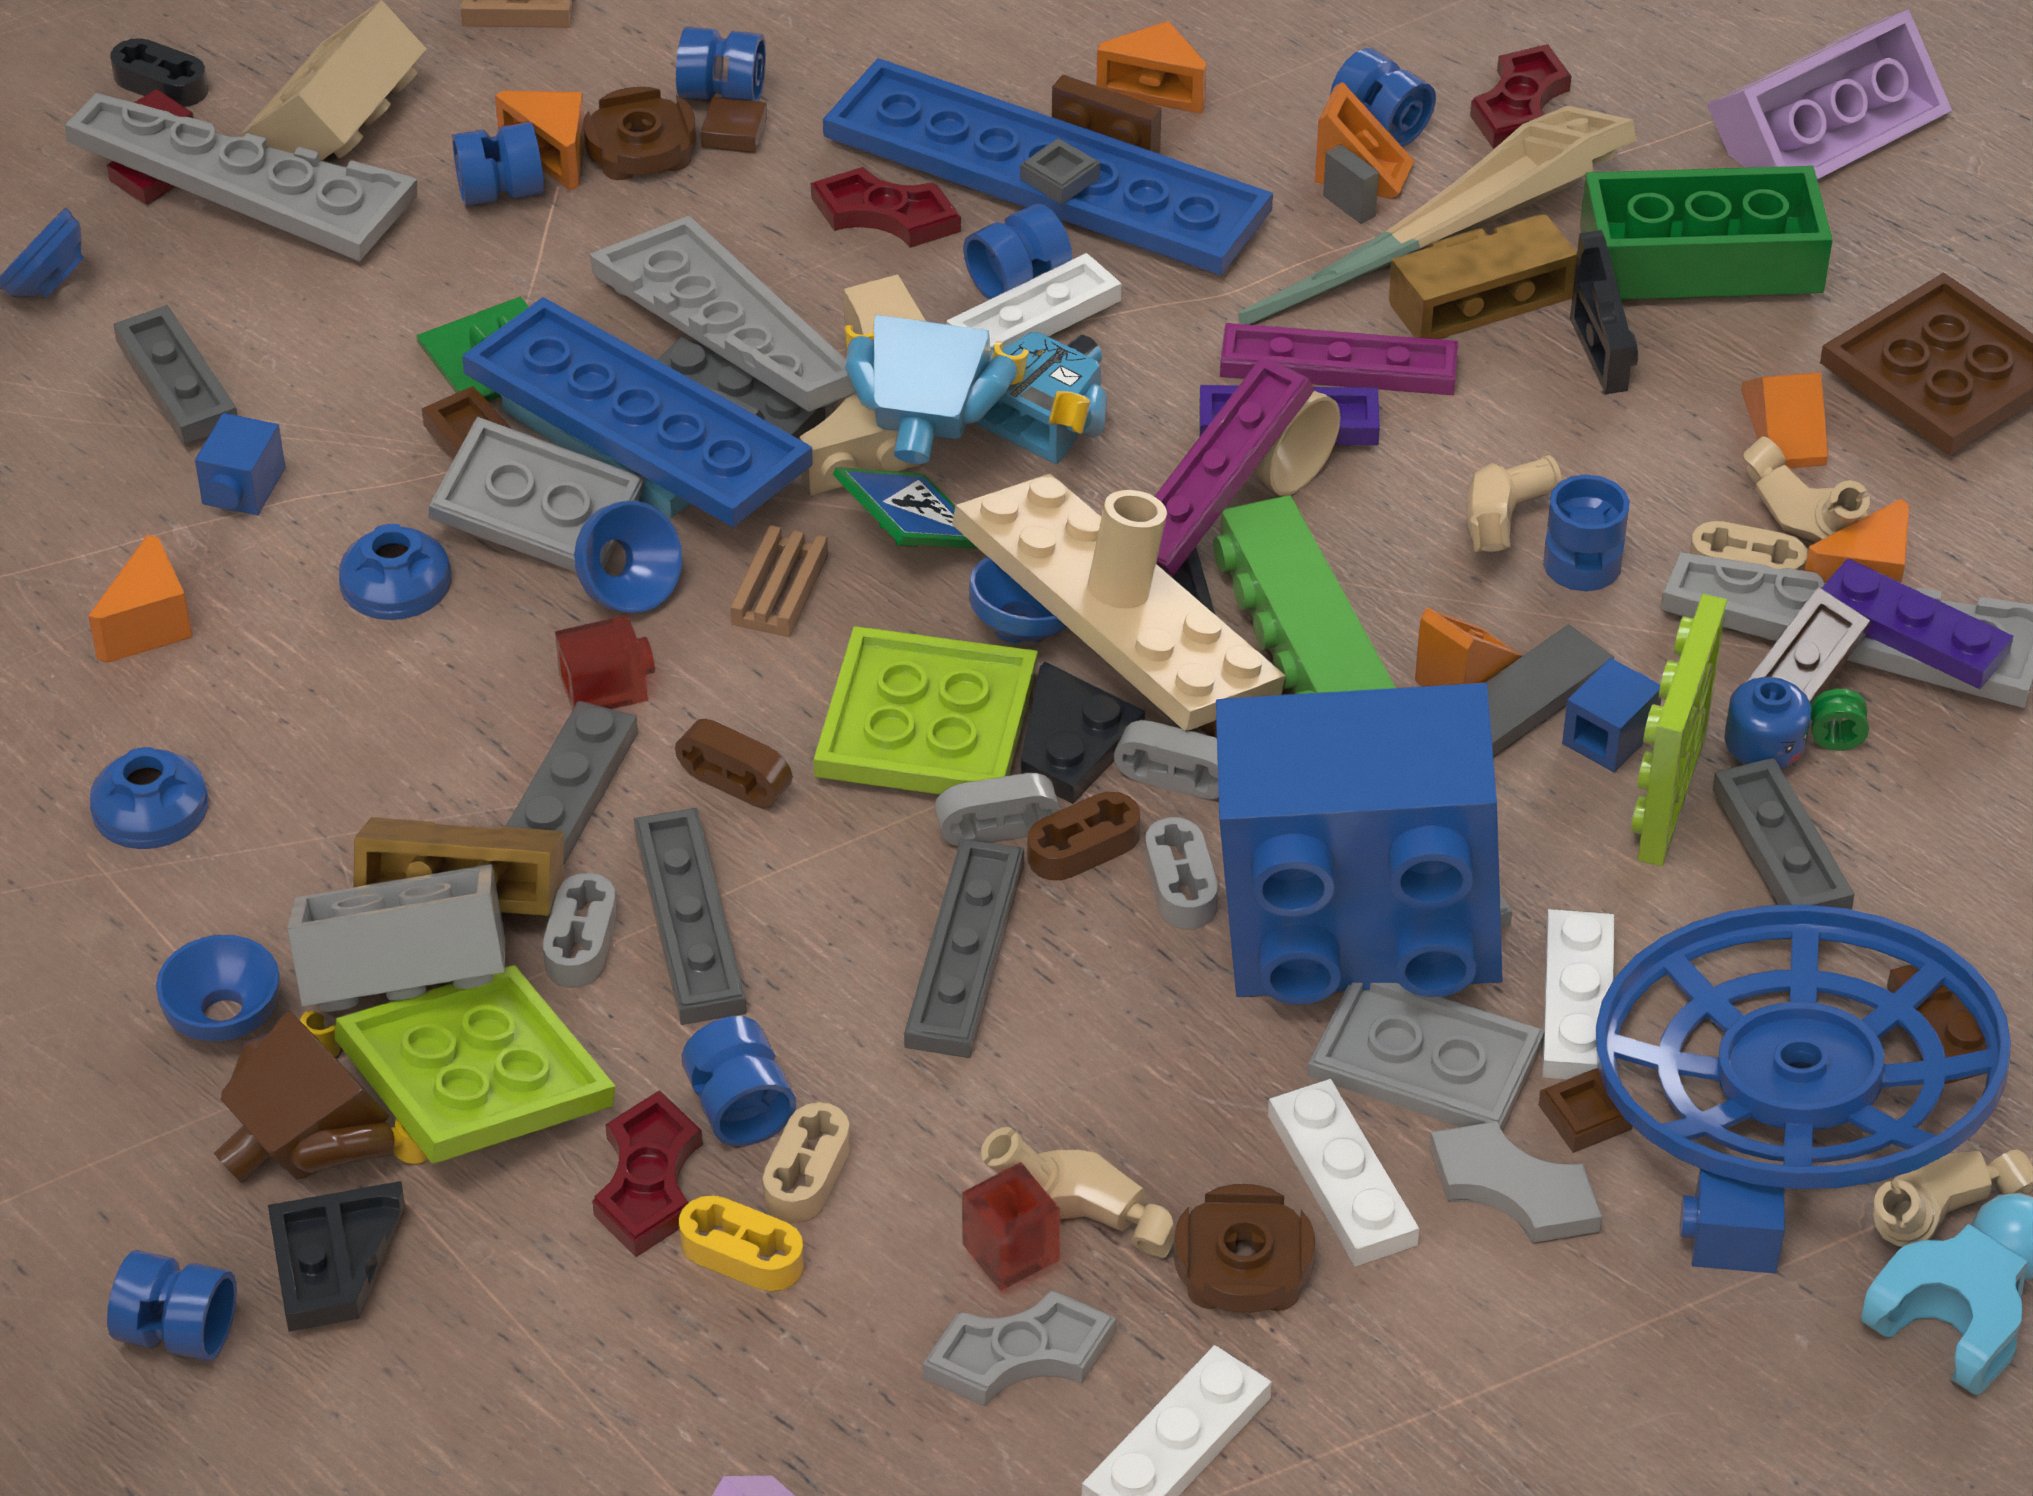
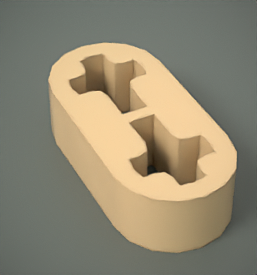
M1710 521L1698 526L1692 534L1689 553L1763 564L1776 569L1790 568L1805 571L1807 559L1806 547L1794 536L1725 521ZM1713 549H1720L1722 552H1715ZM1773 561H1779L1783 564H1775Z
M816 1102L802 1106L789 1118L764 1169L762 1178L765 1207L773 1217L789 1223H799L817 1216L824 1207L850 1150V1126L847 1115L840 1108L830 1103ZM820 1132L830 1134L823 1135L819 1139L814 1151L808 1149V1139H815ZM799 1174L805 1175V1186H798L793 1193L783 1191L790 1190L794 1186Z

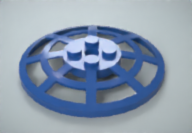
M1807 904L1769 905L1729 911L1692 922L1662 936L1635 955L1615 976L1602 999L1596 1023L1597 1068L1606 1093L1624 1119L1648 1141L1677 1159L1715 1175L1756 1185L1792 1189L1843 1188L1880 1182L1918 1170L1951 1153L1973 1136L1996 1109L2007 1085L2011 1051L2007 1016L1995 991L1973 965L1949 946L1918 929L1882 916L1847 908ZM1792 939L1791 970H1774L1749 974L1713 987L1690 962L1704 954L1734 945L1765 940ZM1819 940L1833 941L1873 949L1903 960L1920 970L1893 994L1883 987L1859 978L1834 972L1818 971ZM1666 974L1691 1000L1671 1019L1661 1037L1659 1047L1620 1036L1621 1026L1633 1004L1653 983ZM1943 984L1960 999L1974 1016L1985 1039L1986 1050L1945 1058L1944 1048L1936 1031L1916 1008ZM1790 992V1002L1765 1006L1746 1015H1743L1732 1005L1736 1001L1756 995ZM1817 993H1827L1849 998L1870 1006L1875 1010L1861 1020L1844 1010L1818 1004ZM1707 1017L1725 1032L1719 1047V1058L1681 1052L1690 1033ZM1899 1025L1915 1042L1923 1061L1884 1064V1051L1879 1039ZM1617 1058L1657 1069L1664 1095L1682 1119L1661 1124L1637 1104L1622 1085L1618 1074ZM1789 1065H1792V1066H1795V1067H1810V1068L1801 1069V1068H1794V1067H1791V1066H1789ZM1987 1073L1986 1087L1981 1098L1965 1116L1939 1135L1917 1129L1936 1108L1944 1091L1945 1081ZM1679 1075L1719 1081L1728 1101L1701 1112L1684 1091ZM1923 1084L1916 1102L1898 1120L1872 1107L1884 1087ZM1752 1118L1767 1125L1784 1128V1146L1751 1140L1726 1128ZM1846 1122L1871 1134L1869 1137L1846 1144L1812 1147L1813 1130L1830 1128ZM1706 1136L1712 1141L1737 1152L1767 1160L1783 1161V1165L1756 1162L1720 1153L1690 1140ZM1891 1144L1907 1149L1874 1160L1842 1165L1812 1166V1163L1856 1158L1879 1151Z

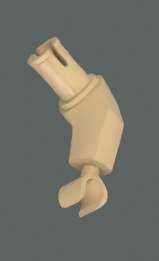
M1765 436L1759 438L1744 452V460L1748 464V475L1756 483L1757 494L1785 532L1818 542L1868 516L1867 510L1870 504V496L1861 499L1867 489L1859 482L1848 480L1837 484L1835 488H1809L1789 467L1784 465L1786 458L1783 452L1772 440Z
M1551 455L1543 456L1539 460L1508 469L1495 463H1490L1473 474L1467 499V526L1475 552H1494L1511 547V516L1516 504L1551 493L1557 484L1562 481L1560 468Z
M1002 1127L993 1131L984 1141L980 1152L981 1159L1009 1184V1197L1017 1208L1031 1216L1046 1220L1071 1219L1085 1216L1122 1232L1132 1223H1135L1137 1226L1131 1237V1243L1136 1248L1157 1258H1165L1169 1254L1174 1242L1176 1229L1169 1211L1155 1204H1148L1144 1207L1146 1191L1096 1152L1054 1150L1037 1154L1010 1127Z
M2019 1150L2006 1152L1993 1160L1989 1165H1986L1980 1151L1947 1154L1918 1170L1896 1176L1892 1181L1885 1182L1879 1187L1874 1197L1875 1208L1873 1217L1875 1226L1883 1239L1895 1246L1903 1247L1918 1241L1930 1240L1940 1228L1946 1213L1987 1199L1994 1182L2002 1194L2022 1193L2027 1195L2033 1189V1165L2027 1155Z

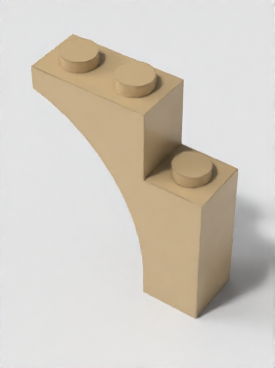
M898 274L843 289L845 326L853 325V332L856 334L864 335L874 330L875 314L926 321ZM856 393L847 396L843 403L828 418L800 436V440L812 446L813 465L801 474L802 482L810 496L843 487L832 475L836 467L897 472L922 464L904 462L894 456L898 431L878 427L875 411L864 407Z

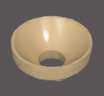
M1314 391L1255 468V473L1258 480L1266 485L1268 489L1280 496L1292 495L1303 489L1315 478L1328 459L1337 439L1340 427V410L1335 400L1323 393Z

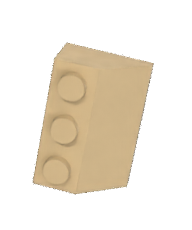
M380 0L322 41L238 137L250 133L265 137L267 147L294 154L299 146L319 152L320 161L332 153L340 159L350 152L363 138V135L358 131L363 123L369 126L390 107L391 103L385 98L390 91L396 94L414 79L418 72L413 65L427 48L393 11Z

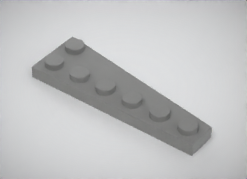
M95 93L65 124L66 142L357 261L363 259L417 197V179L411 176L351 160L347 167L319 160V152L299 146L294 154L267 147L265 137L246 133L242 137L215 133L212 123L190 117L175 116L167 111L100 93Z
M691 216L683 217L590 253L592 273L612 286L618 294L631 298L810 412L817 408L828 407L839 399L856 393L845 370L846 359Z
M1680 552L1663 592L1661 610L1694 618L1702 593L1725 598L1728 601L1724 627L1777 641L1816 588H1822L1825 583L1817 572L1790 568L1776 569L1763 564ZM1917 587V591L2014 636L2010 654L1980 690L1866 635L1847 659L1851 662L2025 708L2033 687V605L1978 597L1977 605L1941 600L1942 591Z

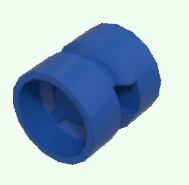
M686 26L683 29L676 61V90L680 98L711 101V98L718 93L721 94L722 98L760 101L766 70V41L763 34L732 31L725 39L721 37L716 29ZM724 57H729L728 77L722 76Z
M1373 48L1361 49L1350 56L1339 69L1332 83L1330 95L1334 86L1343 82L1402 147L1410 144L1421 134L1434 112L1436 103L1435 89L1412 72L1402 70L1396 62Z
M532 122L499 127L496 136L490 137L485 130L452 134L457 180L465 207L496 202L500 192H506L512 199L544 194L542 165Z
M1035 203L1010 215L1005 219V223L995 222L972 233L965 238L963 245L967 270L975 286L989 300L1072 260L1071 244L1061 221L1051 209L1039 203Z
M1585 474L1571 476L1559 482L1552 490L1543 566L1547 575L1557 584L1578 591L1600 590L1614 583L1621 574L1630 500L1626 491L1616 482L1602 476Z
M730 1016L712 1021L699 1029L686 1042L681 1053L682 1066L694 1092L701 1099V1107L713 1133L722 1143L731 1146H749L767 1140L787 1125L789 1118L796 1110V1096L783 1070L774 1061L776 1055L764 1030L756 1020L745 1016Z
M141 1250L131 1251L123 1260L110 1292L107 1309L109 1336L115 1341L150 1349L157 1347L164 1341L166 1349L171 1354L206 1362L214 1360L223 1348L234 1318L237 1301L235 1275L229 1270L198 1263L187 1264L181 1271L179 1263L172 1257Z

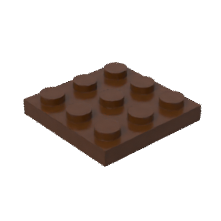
M1944 272L1827 342L1822 347L1820 364L1948 455L1955 453L2033 403V333Z

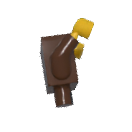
M289 1010L269 1033L249 1039L243 1044L232 1077L222 1090L220 1098L243 1126L214 1152L218 1160L241 1183L270 1156L296 1180L306 1178L314 1172L350 1162L389 1156L392 1152L399 1160L409 1164L422 1163L428 1160V1158L397 1118L395 1127H391L385 1122L390 1116L336 1059L341 1051V1047L334 1039L335 1025L325 1029L324 1016L319 1012L307 1011L299 1020Z

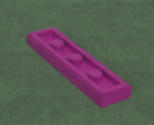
M1225 323L1220 360V377L1245 379L1258 360L1264 356L1309 378L1311 383L1315 385L1378 388V390L1454 395L1458 341Z
M1262 356L1154 497L1164 504L1167 511L1156 564L1168 575L1173 577L1315 391L1309 378Z

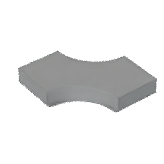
M1497 1121L1431 1132L1429 1148L1446 1198L1450 1202H1476L1496 1208L1513 1218L1522 1227L1532 1243L1600 1232L1602 1216L1582 1163L1557 1164L1532 1157L1508 1140Z
M1054 1290L1050 1291L1034 1307L1012 1316L983 1318L960 1312V1314H956L923 1362V1379L983 1406H986L1004 1388L1028 1378L1056 1376L1083 1383L1116 1332V1317Z

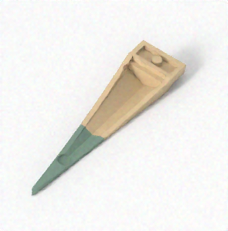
M1567 105L1522 124L1459 179L1382 234L1322 270L1241 310L1238 313L1240 324L1251 325L1389 266L1393 258L1426 249L1429 243L1466 233L1567 190L1583 179L1586 172H1593L1594 163H1601L1614 158L1617 155V149L1637 141L1633 119Z

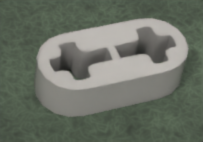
M1145 720L1132 722L1125 728L1116 747L1114 760L1119 770L1127 777L1140 783L1198 798H1219L1217 738L1192 731L1185 732L1180 728Z
M1024 773L958 784L942 792L936 799L934 806L943 839L949 844L959 846L961 838L992 843L1028 837V831L1034 823L1060 811L1052 781L1038 773Z
M1167 817L1156 821L1146 832L1145 865L1159 913L1163 920L1171 926L1180 929L1203 927L1213 920L1217 912L1218 895L1217 879L1203 833L1192 821L1181 817ZM1169 846H1176L1179 853H1183V859L1174 860ZM1188 885L1193 900H1186L1184 894L1179 893V886Z
M580 873L566 879L557 890L543 939L545 971L549 979L558 985L568 988L585 986L596 980L604 969L617 922L615 888L611 881L604 876L595 873ZM585 902H592L589 906L587 917L578 916V910L585 906ZM574 942L583 943V950H579L575 958H569Z

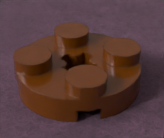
M630 87L608 93L599 99V109L592 115H590L588 110L583 120L586 150L595 162L603 166V173L610 179L626 180L634 175L653 174L664 170L678 171L687 167L691 161L690 152L696 143L695 115L691 106L677 95L676 103L671 100L661 98L660 89ZM643 129L644 132H632V130Z
M1232 1184L1218 1187L1206 1193L1205 1202L1196 1206L1190 1214L1188 1206L1177 1222L1174 1237L1175 1267L1179 1277L1187 1286L1188 1297L1201 1308H1219L1240 1313L1261 1312L1270 1309L1275 1311L1286 1310L1298 1301L1300 1289L1309 1280L1313 1269L1315 1234L1309 1218L1302 1210L1299 1217L1293 1209L1284 1205V1195L1271 1188L1254 1184ZM1237 1240L1251 1241L1252 1249L1260 1252L1250 1256H1241L1234 1254L1230 1250L1236 1248Z

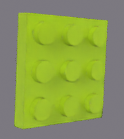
M1702 593L1694 618L1683 616L1681 619L1674 647V654L1681 655L1679 662L1667 660L1659 689V698L1666 700L1664 706L1652 704L1643 738L1644 743L1652 744L1654 748L1653 751H1645L1637 780V788L1647 790V796L1640 794L1631 823V832L1641 834L1637 861L1663 867L1707 735L1728 599Z
M853 626L813 759L814 777L941 795L948 788L958 784L1010 776L1038 669V651Z
M515 965L504 968L502 973L493 974V981L482 986L460 989L455 988L452 983L426 991L424 994L413 998L395 1000L336 1018L334 1039L432 1164L613 1106L615 1084Z

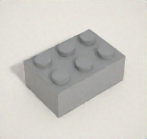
M492 864L294 898L287 931L302 1007L319 1004L321 1011H339L359 1004V997L385 992L389 1000L409 999L424 994L427 991L426 985L453 981L455 988H473L492 982L493 974L504 972L506 939Z

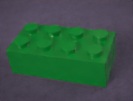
M1814 165L1585 173L1580 230L1581 233L1602 230L1621 300L1646 298L1679 299L1684 297L1710 296L1738 297L1742 295L1773 294L1796 295L1824 293L1833 238Z

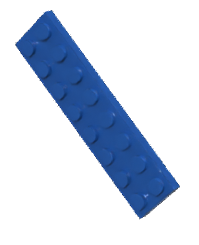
M880 58L873 62L823 118V137L1024 207H1029L1035 203L1044 204L1061 220L1218 275H1222L1272 211V192ZM1057 138L1100 162V178L1064 204L1058 203L1020 180V164Z

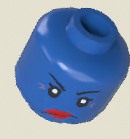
M1768 676L1753 678L1739 685L1730 697L1724 740L1729 752L1745 765L1770 758H1775L1781 769L1795 763L1806 748L1812 711L1807 695L1793 683L1781 678Z

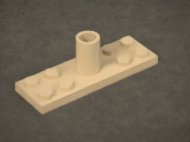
M1050 473L955 506L952 525L1185 732L1216 720V699L1281 695L1286 675L1156 564L1167 516L1164 504L1156 497L1136 490L1116 491L1106 498L1101 517Z

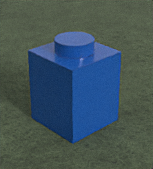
M222 413L195 459L202 504L259 515L285 470L279 424Z
M1610 657L1567 699L1562 744L1615 773L1644 744V732L1652 704L1661 706L1662 698H1659L1660 684Z
M1700 1168L1695 1196L1683 1195L1680 1211V1237L1692 1238V1266L1776 1274L1785 1232L1784 1188L1751 1184L1715 1175Z

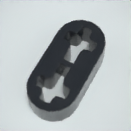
M142 38L122 41L111 51L110 59L114 80L123 89L142 96L157 89L183 107L199 103L208 94L205 65L195 56Z

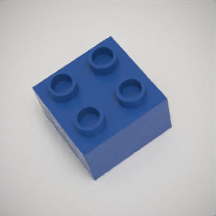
M1487 683L1216 699L1219 822L1236 997L1269 995L1283 1003L1302 1005L1321 1001L1334 992L1345 991L1347 986L1352 983H1363L1362 990H1370L1371 983H1398L1404 989L1416 995L1442 997L1457 993L1469 984L1503 982L1497 795Z

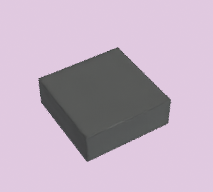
M1059 138L1020 164V180L1060 204H1064L1100 178L1099 161Z
M1340 144L1326 152L1323 196L1362 224L1376 216L1379 172Z

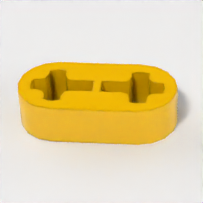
M714 1195L702 1196L692 1200L682 1209L679 1216L681 1250L694 1263L766 1291L783 1290L794 1285L801 1278L804 1270L802 1236L789 1223L727 1198ZM715 1225L723 1227V1231L713 1229V1227ZM699 1230L709 1232L707 1236L699 1235ZM776 1250L784 1252V1256L775 1254L769 1261L760 1259V1255L770 1257Z

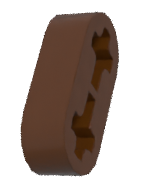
M706 718L698 719L675 744L676 757L690 775L753 806L760 808L770 807L792 783L793 775L791 768L777 751L716 721Z
M1103 792L1040 819L1028 831L1027 863L1031 871L1047 880L1061 881L1072 878L1127 853L1139 841L1140 808L1137 802L1130 796L1120 792Z

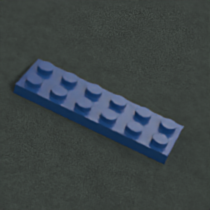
M544 297L462 355L465 375L731 527L739 524L813 465L812 446Z

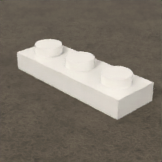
M1085 253L947 320V324L989 330L991 350L994 349V344L997 341L1004 342V347L1029 333L1039 332L1049 337L1120 302L1122 283L1089 254Z
M1548 909L1545 946L1543 1030L1545 1031L1542 1053V1078L1568 1080L1597 1068L1596 1023L1602 999L1613 982L1614 914Z
M1331 1079L1269 1099L1268 1117L1355 1267L1418 1246L1419 1227Z
M1214 1345L1082 1483V1496H1180L1271 1399L1272 1381Z

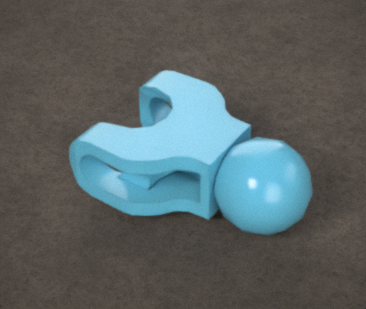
M2022 1193L1997 1195L1981 1206L1972 1224H1967L1956 1237L1944 1241H1918L1903 1246L1869 1287L1864 1301L1861 1322L1884 1337H1893L1900 1329L1916 1319L1936 1318L1952 1324L1963 1337L1956 1345L1954 1357L1956 1371L1952 1374L1951 1380L1973 1395L1981 1394L2015 1357L2017 1333L2020 1330L2022 1320L2021 1297L2024 1281L2033 1279V1197Z

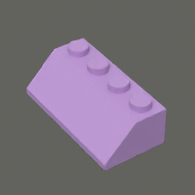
M1909 9L1869 23L1707 103L1728 155L1743 167L1814 165L1817 179L1952 111Z

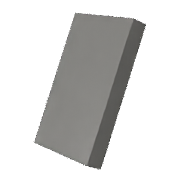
M477 417L429 505V519L576 572L574 552L577 537L584 523L600 508L620 501H639L644 491L645 477ZM614 540L608 541L602 547L600 562L603 569L617 544Z
M1352 983L1347 986L1308 1063L1307 1077L1319 1081L1331 1079L1335 1086L1459 1127L1497 1121L1503 1132L1543 1046L1545 1030L1443 997L1416 995L1407 991L1398 983H1371L1370 990H1362L1363 983Z

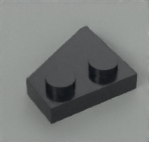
M1602 230L1579 233L1570 321L1606 395L1628 391L1631 366H1636L1638 363V346L1633 332L1629 331L1605 236Z
M1044 662L1039 668L1021 756V774L1038 773L1046 776L1052 781L1056 796L1074 804L1114 762V753L1125 728L1132 722L1145 720V711Z
M401 1181L268 1205L288 1332L360 1318L405 1208Z

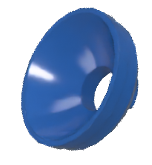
M66 207L0 275V290L2 289L11 297L43 296L46 298L84 258L81 254L82 237L80 222L72 216V213Z
M640 501L615 502L600 508L582 526L576 540L574 552L575 569L584 590L597 604L609 610L622 613L645 612L665 601L674 590L681 573V543L671 521L659 509ZM610 540H614L622 545L626 554L625 567L617 576L607 574L600 562L602 547Z
M399 524L378 526L374 531L363 535L350 545L343 554L339 564V585L344 600L354 610L375 619L397 620L420 615L437 605L447 594L451 584V567L444 547L428 534L413 528L401 527ZM405 545L409 548L403 555L395 558H384L375 554L378 548L386 546Z
M989 557L976 564L972 570L969 583L970 605L980 620L995 631L997 637L1014 644L1023 641L1040 642L1067 628L1065 624ZM1013 614H1020V615H1024V616H1027V617L1016 616V615H1013Z
M152 747L133 749L115 759L95 778L90 792L92 819L101 835L115 844L135 849L158 848L185 838L203 821L209 802L208 790L202 773L192 761L174 752L154 749ZM151 767L162 772V775L156 781L146 785H136L126 780L133 771Z
M214 935L189 942L176 950L160 969L156 990L159 1005L165 1018L178 1032L204 1041H229L249 1034L261 1026L273 1014L279 1001L281 982L277 962L264 946L241 936ZM219 1001H234L242 1006L241 1011L228 1020H212L204 1015L209 1006Z

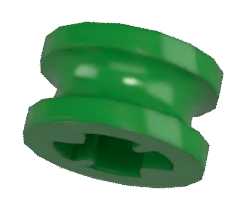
M1833 689L1821 693L1812 701L1811 734L1814 741L1821 747L1829 750L1844 751L1862 744L1868 737L1867 704L1865 699L1857 692L1849 689Z

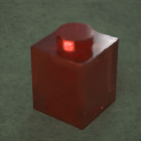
M628 615L555 631L559 677L572 710L578 701L609 709L648 701L646 675L655 673L653 653L647 637H636Z
M1022 1162L962 1192L963 1245L998 1289L1002 1291L1059 1261L1060 1208Z

